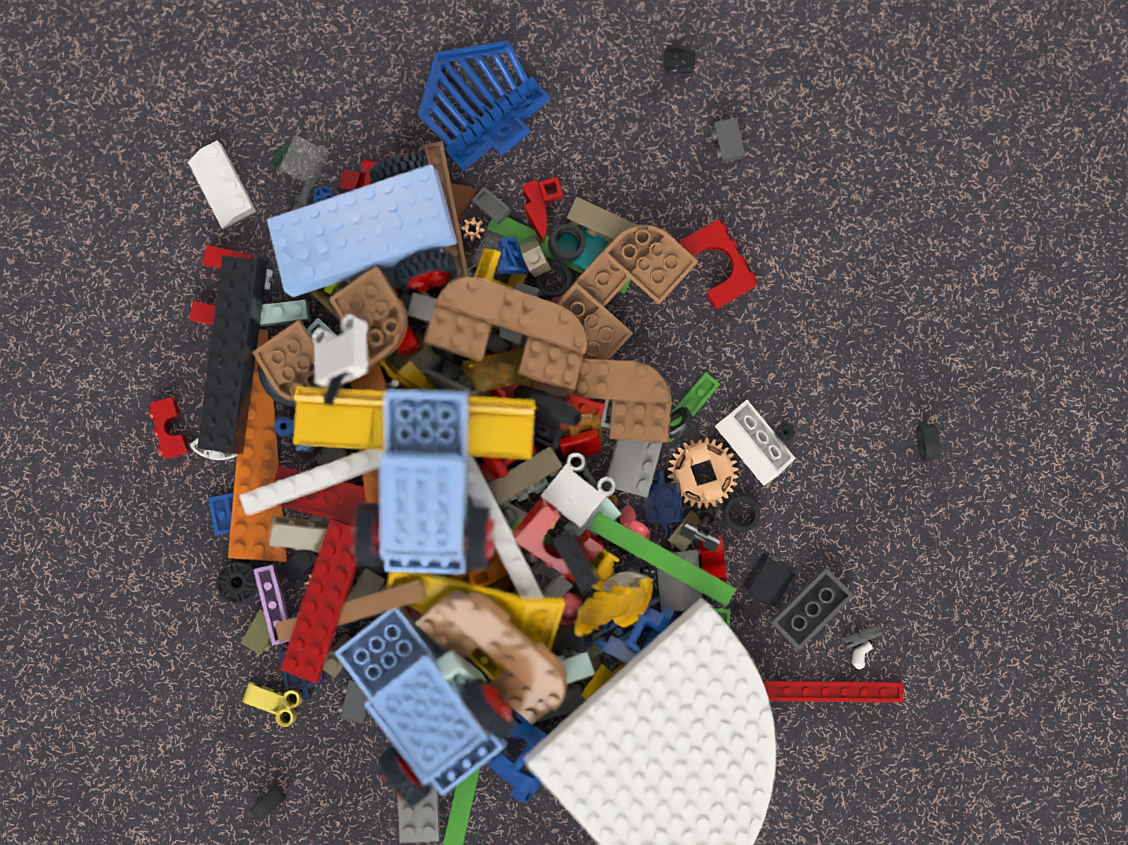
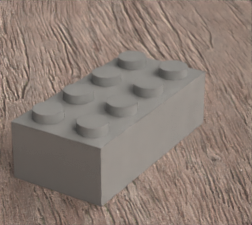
M431 781L428 782L431 794L416 806L407 805L406 801L403 802L398 798L400 843L439 841L441 837L439 792Z

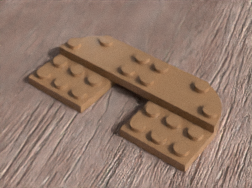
M635 225L622 230L558 300L557 305L572 312L580 321L585 331L587 346L582 359L609 360L633 334L631 330L605 308L606 304L629 279L660 304L698 263L688 251L662 229L651 225Z
M375 266L329 298L342 320L350 314L368 324L366 333L367 370L391 355L401 345L407 331V311L403 301L399 300L379 266ZM300 320L252 352L274 389L290 401H295L294 393L296 386L327 388L315 383L314 343ZM355 378L350 379L344 383H341L339 389L350 383Z
M478 277L460 278L450 283L442 291L432 312L424 340L425 343L481 361L493 323L527 335L517 374L571 392L575 390L582 357L586 352L587 341L580 321L568 309Z
M582 359L573 392L523 376L520 384L541 389L563 400L566 399L568 393L590 399L613 400L610 439L669 443L671 392L661 374L646 364L634 361ZM563 427L561 436H573L575 434V427Z
M458 591L441 598L415 623L421 630L447 652L452 650L463 659L475 648L481 646L507 669L494 679L489 687L494 686L500 694L499 697L531 724L535 723L551 709L556 710L559 707L568 686L566 681L567 673L560 660L541 643L534 645L508 622L510 618L508 614L490 599L472 592L471 595H467Z

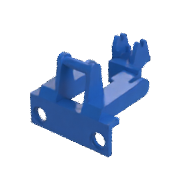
M665 606L661 613L647 607L643 615H638V620L628 640L623 642L611 636L607 644L598 639H595L594 643L602 647V651L607 655L628 664L672 624L673 620L675 622L679 616L675 611ZM611 619L607 624H603L601 626L608 630L613 622V619ZM645 626L651 629L652 632L641 650L635 645V642Z
M514 710L513 714L523 722L521 723L512 716L515 720L516 728L509 734L520 740L522 738L527 742L525 750L516 762L504 753H499L496 758L493 756L488 761L491 762L489 767L515 787L510 794L518 801L528 803L542 784V781L531 769L526 772L521 768L525 763L523 757L545 739L548 734L536 724H531Z

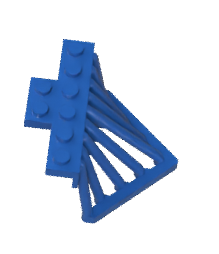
M506 40L437 52L433 59L418 115L447 145L444 148L453 162L464 171L492 147L501 156L508 152L531 132L523 121L551 98L537 84L534 77L527 78L511 44ZM499 53H507L521 81L519 87ZM491 55L511 88L512 93L508 94L482 56ZM474 58L503 99L501 102L493 96L466 59ZM450 61H457L492 105L493 108L491 110L449 63ZM443 67L484 115L483 117H480L449 82L442 73ZM439 81L474 121L473 125L463 117L440 88L437 87ZM434 96L439 99L466 130L465 132H461L433 101ZM430 111H432L439 118V120L448 128V130L456 137L455 140H451L446 135V133L429 117Z

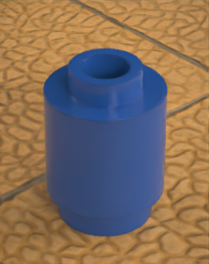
M280 417L275 422V431L281 436H292L294 434L295 421L288 417ZM284 423L287 424V428L285 430L282 429Z

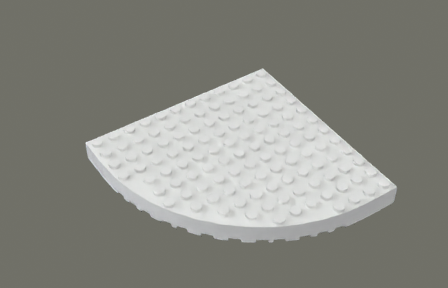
M700 598L523 758L528 767L600 845H753L765 819L772 794L776 758L774 722L767 693L747 651L710 605Z

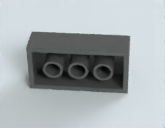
M822 567L769 622L800 651L854 595L827 568Z

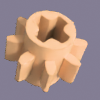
M475 217L469 222L465 219L466 226L461 227L462 231H466L463 237L467 238L469 236L471 242L476 237L481 240L479 234L480 232H485V229L480 228L483 224L482 221L477 223ZM470 226L476 227V231H477V232L474 233V232L471 231V232L469 233V231H470L469 227H470Z

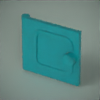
M579 227L586 237V246L581 256L577 260L572 261V263L585 270L608 243L603 241V237L598 235L593 237L587 234L585 229ZM563 233L556 243L557 247L566 253H572L578 247L577 240L568 233Z

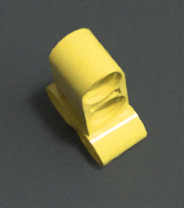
M253 682L248 683L242 700L244 703L276 714L277 723L283 727L289 726L296 720L297 713L293 708L303 701L302 692L299 689H291L284 694L279 691L276 693L273 689L265 686H256ZM290 693L297 696L296 703H292L289 700ZM283 712L290 714V721L283 719Z

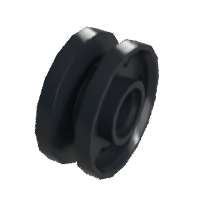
M233 562L224 566L216 579V587L220 596L226 601L233 603L243 602L252 598L258 589L254 574L255 568L245 562ZM235 577L241 578V587L234 585Z

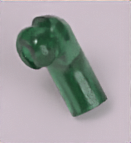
M287 143L279 146L271 160V164L279 167L283 158L293 155L295 153L294 144Z

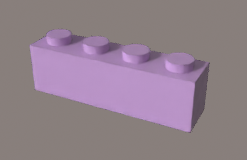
M276 565L254 569L272 645L284 643L279 641L275 623L288 620L289 617Z

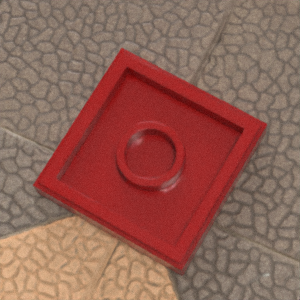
M596 429L560 439L565 463H567L568 457L573 453L589 457L602 452Z

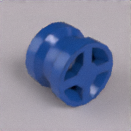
M319 187L315 190L313 197L317 203L326 200V198H332L334 195L327 187Z

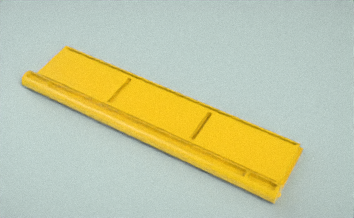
M296 386L294 393L295 401H297L294 445L385 450V391L339 389L333 406H328L323 403L327 388ZM469 397L468 455L531 459L534 410L536 409L535 400Z

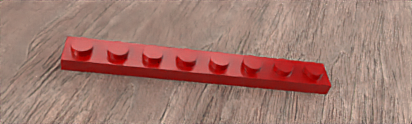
M762 681L769 701L903 702L902 682Z

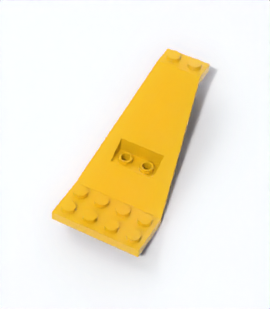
M389 571L385 590L422 580L427 599L408 604V606L422 614L426 613L447 594L458 591L467 595H471L472 592L490 599L510 616L508 622L534 645L541 643L549 651L551 650L565 605L563 598L525 599L427 572Z

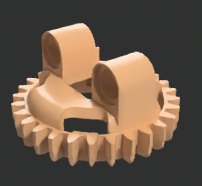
M705 438L704 443L700 439L696 444L693 440H690V446L683 443L685 449L677 448L680 454L673 453L676 460H670L669 462L673 464V467L667 469L673 471V474L668 476V478H673L671 484L680 483L681 497H685L683 503L690 500V506H693L697 502L698 508L701 507L702 503L708 508L709 502L715 507L716 500L723 503L721 497L723 496L728 499L729 497L726 492L733 493L730 486L737 485L732 481L738 478L737 475L733 474L738 468H733L732 466L737 461L730 460L733 454H726L729 449L728 447L723 450L721 449L723 443L716 446L715 439H713L711 444L708 438ZM707 448H709L710 450H713V451L719 453L720 455H718V454H716V453H714V452H712V451H709ZM683 455H685V460L683 461L681 468L677 470V466H680V463L683 459ZM710 460L717 479L697 486L691 466ZM685 491H690L691 493L698 495L700 499H698L696 496L691 495L690 493H686Z

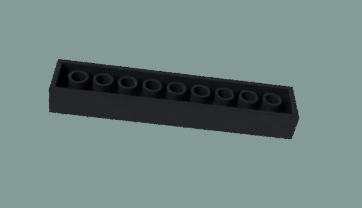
M222 255L198 449L229 454H243L255 366V356L252 352L257 349L268 266L266 261Z

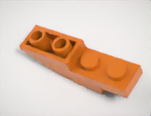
M496 553L489 558L487 570L467 568L465 574L453 573L445 577L485 587L509 572L499 553Z

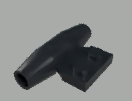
M525 385L517 386L514 391L515 399L535 400L536 409L534 410L532 439L553 449L559 448L562 429H560L559 423L577 427L582 421L583 415L580 411L565 400L546 391Z

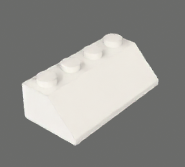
M218 141L201 148L188 161L222 229L256 212L223 146Z
M748 400L744 401L715 425L719 433L727 440L732 449L736 451L763 486L777 477L796 459Z

